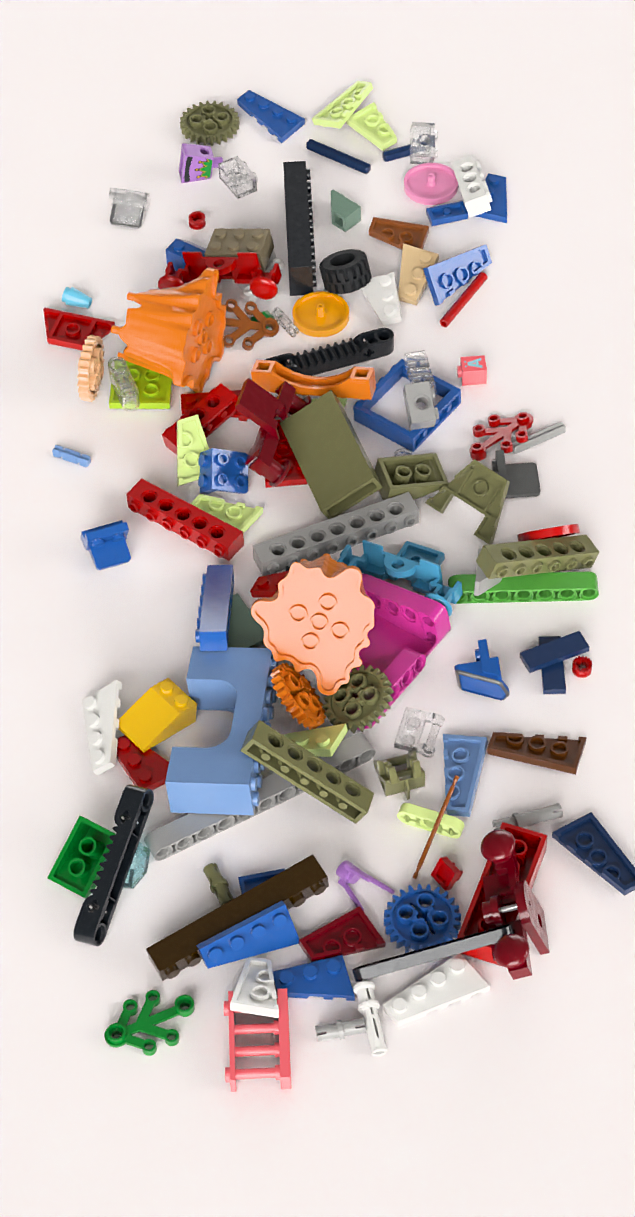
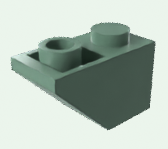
M334 189L331 190L332 224L347 232L361 221V206Z

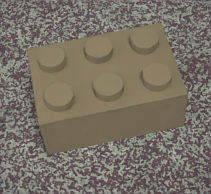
M219 228L214 229L204 254L205 257H238L237 252H256L261 269L265 272L274 249L270 229Z

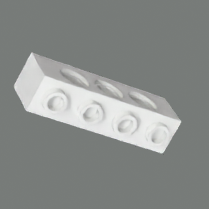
M470 154L451 161L469 217L471 218L490 211L489 203L492 202V198L479 160H474L473 155Z

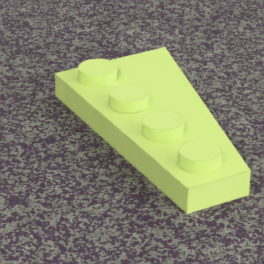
M365 81L354 83L312 118L314 125L340 129L372 91V83Z

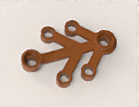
M228 299L226 301V311L233 312L238 318H226V326L238 329L224 336V347H233L235 341L250 330L258 331L251 337L244 338L242 347L247 351L252 350L254 344L264 336L274 337L279 331L278 322L273 318H266L259 311L256 303L252 301L247 302L244 313L236 300ZM228 304H233L234 307L231 308L228 306ZM251 306L254 310H249L247 307ZM246 314L253 315L258 322L251 321ZM269 326L272 330H268L266 327ZM226 339H230L232 343H227ZM245 342H250L251 346H247Z

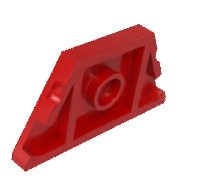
M45 307L43 309L48 344L83 351V345H85L87 336L94 335L102 339L111 333V328L115 325L113 321Z

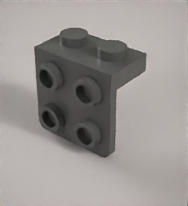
M504 450L495 451V459L491 460L492 471L510 482L506 498L539 496L541 490L537 464L533 462L506 464Z

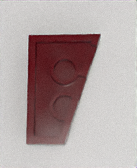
M360 906L299 939L300 947L311 962L386 946V942Z

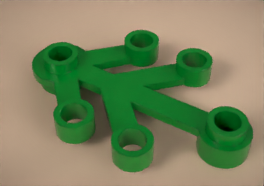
M150 990L146 993V1001L136 1022L128 1026L130 1017L138 1012V1005L133 999L126 1000L123 1003V1011L118 1022L111 1024L104 1033L106 1043L115 1048L127 1044L142 1049V1052L147 1056H152L157 1051L156 1042L150 1038L144 1040L133 1036V1034L142 1032L164 1039L168 1046L177 1045L180 1041L177 1030H167L155 1025L179 1015L182 1017L190 1016L195 1010L193 998L189 995H181L176 998L175 1006L150 1016L153 1008L161 1002L160 993L156 990ZM152 996L157 997L156 1000H149V998ZM128 1006H134V1009L128 1010L126 1008ZM184 1006L189 1007V1008L186 1009V1010H182V1009H181V1008L184 1007ZM115 1035H121L119 1038H113ZM171 1035L176 1036L174 1040L168 1039ZM147 1045L153 1046L152 1049H145Z

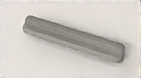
M558 422L528 435V441L525 443L514 441L512 442V452L514 454L520 453L566 432V426L563 422Z

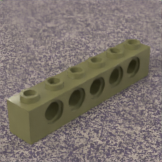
M587 535L483 545L476 562L488 579L591 568L595 563L599 550Z
M261 720L247 732L240 750L241 752L355 824L368 813L374 792Z

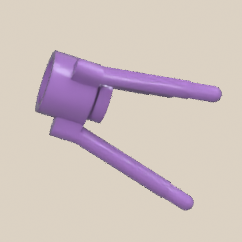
M348 860L343 861L336 870V875L340 877L338 883L345 889L356 907L360 906L363 911L364 908L348 886L349 883L355 884L362 878L391 894L395 893L392 888L363 872Z

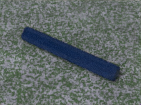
M309 139L306 143L308 150L361 173L368 174L371 170L369 163L318 141Z

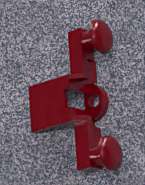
M248 378L243 383L235 409L259 425L260 428L245 464L248 465L256 458L249 465V468L258 475L270 481L269 485L274 487L283 481L290 470V462L288 460L280 464L273 459L280 439L277 430L278 421L274 418L278 416L284 420L288 413L293 415L306 405H309L312 402V398L309 395L304 399L300 398L295 394L296 388L286 381L275 390L278 396L274 397Z

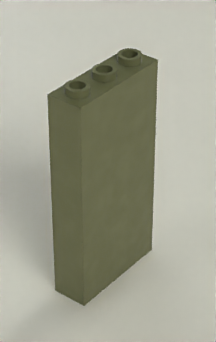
M331 390L280 422L281 428L320 511L328 519L337 517L383 488L340 400Z

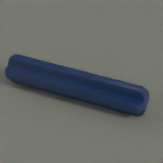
M433 138L383 151L382 158L384 162L432 150L435 148V142Z

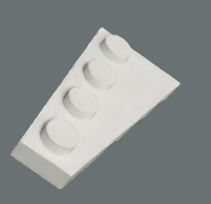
M118 680L82 699L92 772L96 775H100L116 766L118 739L115 738V733L119 728L117 709H120L121 706L118 694L122 690V683Z
M459 953L382 1005V1008L398 1027L427 1016V1013L433 1010L445 1009L449 1004L461 1000L463 1002L468 1000L474 994L486 993L490 991V986Z

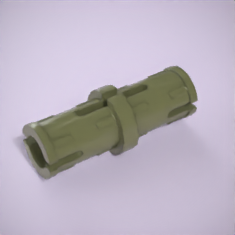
M210 863L206 865L203 872L210 883L211 892L216 895L220 905L222 906L233 900L234 898L228 888L229 883L221 875L217 864Z

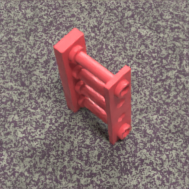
M287 988L277 989L278 1020H274V1023L235 1025V1013L242 1012L230 1010L233 991H228V1001H224V1016H229L230 1067H225V1081L230 1082L231 1092H236V1079L276 1077V1080H281V1089H291ZM261 1033L279 1035V1042H274V1045L235 1047V1035ZM275 1055V1058L280 1057V1065H275V1067L236 1069V1057Z

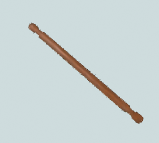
M457 775L453 779V783L450 786L418 862L417 869L413 874L412 878L414 879L418 877V872L424 863L455 789V784L459 779Z

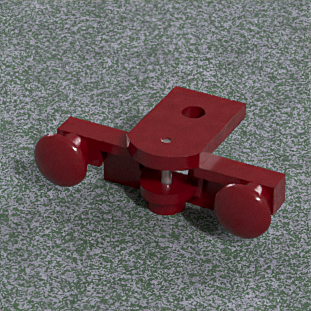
M503 829L493 830L483 838L480 849L485 859L494 862L495 870L498 874L483 877L486 902H482V912L489 929L507 924L512 925L514 934L503 936L497 943L491 944L493 960L499 965L506 967L513 980L532 976L527 934L540 955L550 953L545 916L542 907L526 880L520 881L514 836L509 831ZM518 910L520 920L506 923L505 912Z

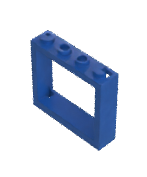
M401 359L391 367L385 376L379 379L372 400L356 401L353 406L354 421L414 452L461 404V389ZM402 377L414 383L429 381L430 388H434L435 394L442 397L435 406L438 408L439 419H436L434 427L409 431L370 409Z

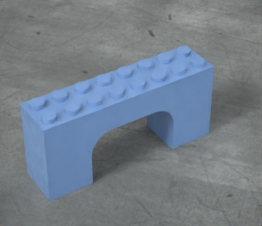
M193 646L186 678L189 697L197 703V710L229 711L234 713L230 734L223 743L209 748L172 747L165 780L171 813L254 815L255 806H259L260 802L258 788H262L263 777L261 771H265V766L240 750L247 732L259 720L271 727L269 721L274 718V706L272 704L277 701V691L273 689L274 684L271 682L272 677L270 674L278 666V662L274 660L270 649L228 647L227 651H200L199 646Z

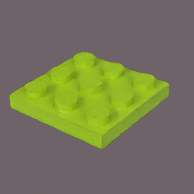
M114 359L109 408L170 409L173 381L171 378L122 359Z

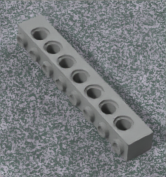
M406 492L252 545L253 559L262 576L275 574L285 570L286 566L290 567L295 561L300 562L301 559L313 561L325 553L334 554L337 551L343 550L347 544L354 547L362 543L363 540H374L377 537L418 524L419 508L410 493Z

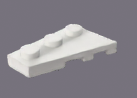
M255 957L246 958L230 1002V1010L279 1018L271 960Z

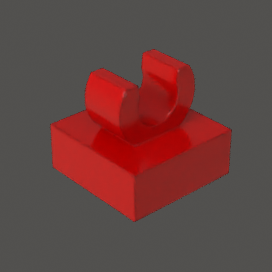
M445 856L439 859L431 876L447 891L453 888L455 882L462 876L463 871L459 870L455 863Z

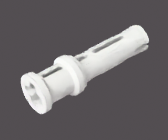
M365 981L356 984L353 987V991L358 997V1011L364 1017L371 1054L378 1057L387 1053L377 1012L380 1005L374 995L375 984L371 981Z

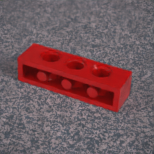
M220 383L201 401H198L186 414H183L179 420L198 415L205 438H207L238 411L235 409L238 396ZM176 421L161 435L165 446L177 455Z

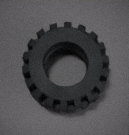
M348 249L338 251L324 258L319 264L325 290L329 293H351L365 287L371 281L370 279H372L367 256L361 250Z

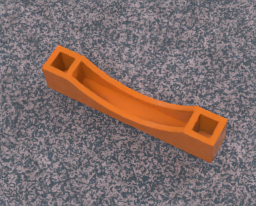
M256 360L251 370L252 381L272 393H275V390L284 381L296 388L295 394L303 396H322L331 390L339 398L372 400L376 390L374 368L354 366L338 375L315 377L294 372L277 361Z

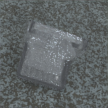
M110 187L109 198L112 206L110 224L140 229L145 213L149 210L151 203L150 193Z

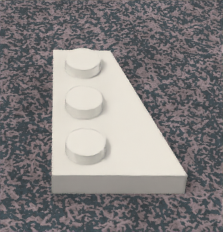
M391 272L372 277L371 281L360 290L372 306L383 326L402 322L395 273Z

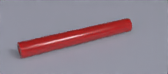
M484 272L478 274L441 318V326L448 327L488 279Z

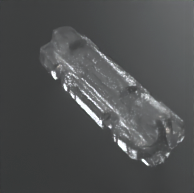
M275 307L271 311V315L291 337H296L299 329L279 307Z

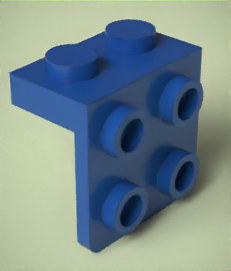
M216 448L201 452L198 459L200 466V476L198 479L200 494H210L215 491L238 494L247 493L248 465L245 462L248 454Z

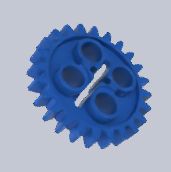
M418 884L417 890H414L409 885L407 893L400 889V897L393 895L392 902H387V910H384L385 933L390 935V942L397 941V949L405 946V953L411 949L418 950L453 940V938L458 937V930L461 929V913H459V905H455V898L448 899L447 891L440 894V887L432 891L430 884L427 885L426 889H422L421 884ZM441 921V922H443V923H442V924H437V923H435V922ZM417 933H422V934H424V935L418 936V935H415V934H417Z

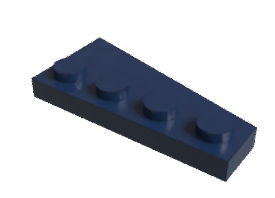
M592 812L552 832L553 839L624 896L635 890V867Z

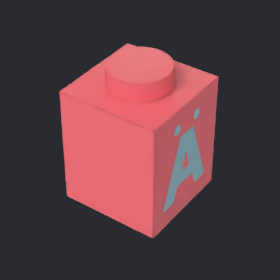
M485 355L460 357V365L457 366V377L461 378L462 386L486 384L487 367Z

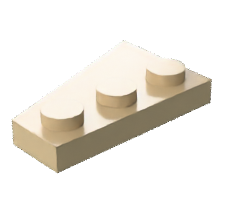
M403 243L398 291L400 301L417 306L427 285L423 268L436 264L439 260V254Z

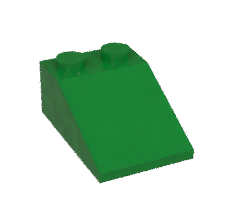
M79 816L47 879L86 899L91 894L90 890L97 887L93 881L100 879V876L96 873L97 871H103L104 868L99 864L100 862H106L107 859L103 854L110 852L106 845L113 843L109 837L116 835V833L87 818Z

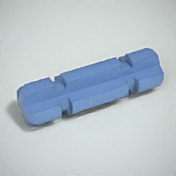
M55 445L52 450L54 457H62L63 460L75 464L80 463V466L88 467L91 463L89 455H81L80 452L72 449H64L63 446Z

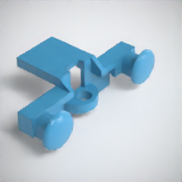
M363 540L364 554L361 557L352 555L351 545L348 544L340 553V558L337 562L345 563L348 566H356L364 574L381 580L391 579L397 581L398 578L410 580L414 591L426 594L424 597L441 603L447 609L448 616H451L453 611L450 603L456 604L462 596L461 582L457 581L453 588L443 585L440 566L445 560L443 552L406 541L397 555L385 552L381 545Z

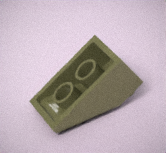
M436 453L378 458L374 469L383 486L379 490L382 500L409 492L413 500H416L449 484Z

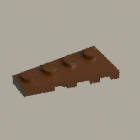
M493 732L487 747V754L576 775L587 737L571 740L567 739V736H558L557 739L544 738V735L538 734L532 737H524L520 733Z

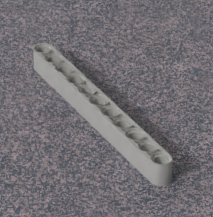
M358 733L342 740L332 757L319 758L345 773L370 761L375 756L376 751L363 733ZM273 773L263 778L262 788H258L260 802L259 806H255L254 815L189 813L151 831L145 836L144 842L154 859L161 861L300 795L304 791L278 774Z

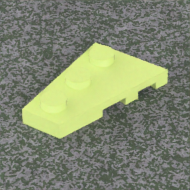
M199 494L190 503L243 531V534L263 514V507H246L245 503L237 502V504L227 503L222 498Z

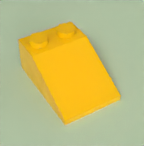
M166 678L152 686L118 719V729L144 753L196 722L197 703L170 678Z

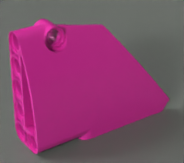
M362 574L365 593L374 602L375 609L374 627L369 630L367 635L370 645L359 651L362 659L361 665H364L366 669L369 665L374 669L379 668L392 683L390 687L394 691V693L390 694L393 701L387 702L391 706L422 671L426 664L427 656L451 630L447 609L435 600L371 575Z

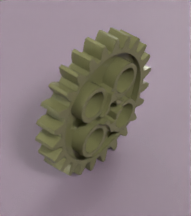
M208 100L206 104L199 102V106L193 104V109L187 108V112H183V117H180L182 135H185V139L190 138V142L196 140V145H199L201 142L204 146L207 143L213 146L215 142L221 145V141L227 142V138L233 139V134L237 135L240 125L238 112H235L234 108H230L229 104L223 106V102L216 104L215 100L212 104Z
M361 665L359 670L356 667L352 668V672L349 673V682L342 684L335 694L323 697L326 702L323 705V708L326 710L324 714L333 726L346 723L348 731L350 729L353 734H355L357 728L364 732L366 725L370 729L372 728L373 721L379 724L378 717H385L384 709L391 708L387 702L393 701L390 695L394 693L390 687L392 683L384 672H381L379 668L374 669L371 665L367 669L364 665Z

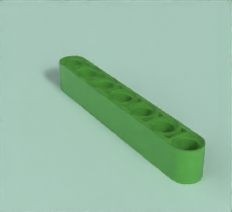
M588 571L548 572L504 577L501 582L479 596H474L476 574L453 575L448 579V587L451 588L454 587L457 581L462 583V596L456 604L589 601L596 599L599 595L597 575Z

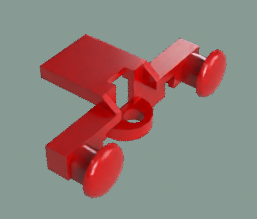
M182 252L186 264L185 268L175 271L173 263L168 262L165 276L158 280L159 289L179 287L198 278L205 269L214 268L219 272L218 283L222 279H234V283L249 284L253 295L259 299L268 300L274 298L278 293L276 285L279 284L282 274L278 263L274 264L270 272H263L256 252H237L238 257H203L201 252Z

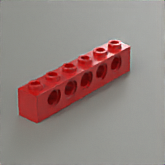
M142 478L126 494L128 508L131 511L145 516L149 521L162 525L166 530L177 533L183 539L194 542L200 548L209 550L219 558L230 561L244 546L243 531Z

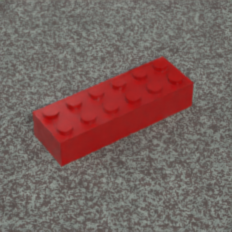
M502 822L500 829L509 831L515 838L520 881L526 880L532 890L546 853L548 835ZM487 860L457 938L489 929L482 912V902H486L483 877L498 874L493 861ZM518 910L505 912L506 923L520 920ZM491 945L460 953L499 965L493 960Z

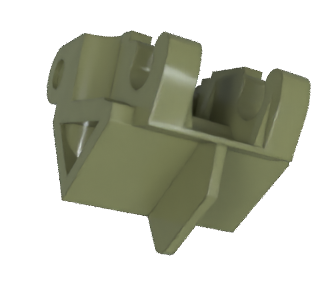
M414 750L408 751L405 755L373 761L385 797L404 792L407 800H409L410 790L425 786V771L420 766L416 751ZM407 763L406 769L400 771L395 770V766Z

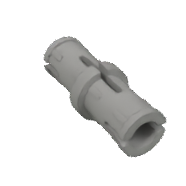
M364 1017L344 1022L337 1020V1023L315 1026L316 1033L326 1032L316 1034L317 1041L320 1042L338 1037L341 1040L345 1039L344 1036L365 1034V1026L355 1027L365 1025Z

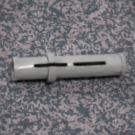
M556 803L522 814L513 813L511 817L493 820L492 824L493 827H497L502 822L523 828L544 821L562 818L563 811L553 813V811L562 809L560 803Z

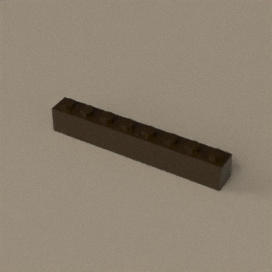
M312 854L146 948L148 957L162 981L172 979L183 969L200 963L202 957L196 945L280 901L285 903L287 910L302 905L306 899L313 895H320L329 887L328 877Z

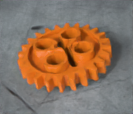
M281 663L274 668L270 674L272 677L271 682L274 684L273 689L277 691L276 696L282 700L280 703L286 706V711L291 714L293 719L297 718L298 724L302 723L304 728L308 727L309 730L316 729L325 722L326 716L324 713L326 711L322 708L323 703L319 701L320 696L315 693L316 689L311 687L310 681L305 678V675H301L300 672L296 673L293 665L289 666L288 663Z

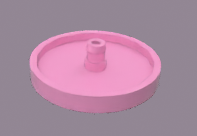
M423 163L411 168L404 177V191L410 199L417 203L438 205L451 200L456 195L458 182L454 170L439 163Z

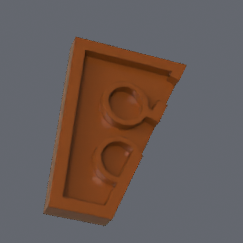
M373 217L369 227V236L403 250V243L423 249L429 233V226L377 217Z

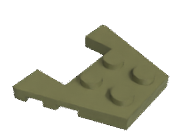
M474 459L454 476L455 479L448 485L440 488L439 492L434 497H430L425 503L443 514L454 496L458 497L485 515L473 535L490 545L494 541L510 482Z

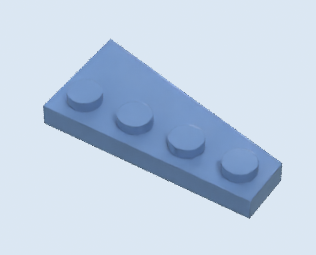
M443 734L445 797L455 775L459 776L446 808L447 815L470 817L488 740L487 737Z

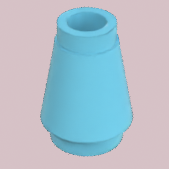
M66 287L62 295V302L69 306L89 309L92 298L74 287Z

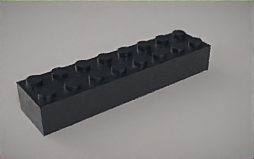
M306 161L283 162L290 296L306 295L313 292V287H317L316 275H312V273H316V261H312L315 260V247H311L314 246V234H310L314 232L311 181H307L311 180L310 169H306Z

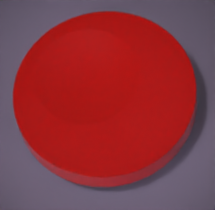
M579 524L518 534L517 539L519 542L570 536L580 533Z

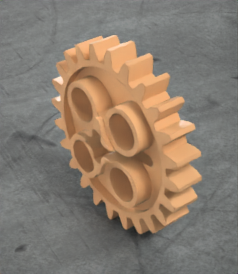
M87 336L78 362L79 374L77 378H79L77 386H79V397L83 401L93 402L95 400L104 375L103 363L105 359H103L105 351H103V340L99 336Z

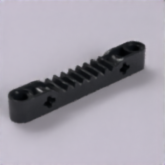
M379 328L358 334L354 339L349 338L348 342L342 340L339 345L337 342H334L332 347L327 344L324 349L322 346H319L317 351L314 348L309 353L307 350H304L302 355L299 352L296 355L286 353L265 360L277 361L294 372L313 376L390 355L394 351V333L389 328Z
M129 784L123 790L114 816L117 826L112 828L116 835L109 837L113 841L112 844L106 845L110 852L103 854L107 860L99 864L104 869L103 871H97L96 874L100 876V879L93 881L97 888L90 890L93 895L88 896L82 904L73 931L76 941L100 946L105 940L153 805L154 793L151 789Z

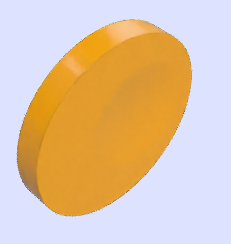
M325 291L312 292L302 296L294 304L292 309L293 323L300 332L308 336H332L342 331L348 324L349 307L347 302L337 294Z

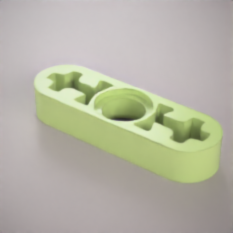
M403 803L397 817L407 825L431 832L439 812L414 804ZM444 814L436 833L450 838H460L465 824L459 818Z

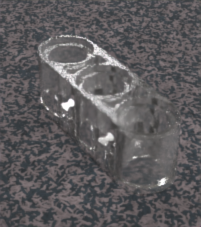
M425 350L405 353L404 362L410 384L429 381L430 388H434L436 397V385Z
M113 357L108 361L111 384L122 408L126 411H135L140 406L136 383L126 361L121 357Z

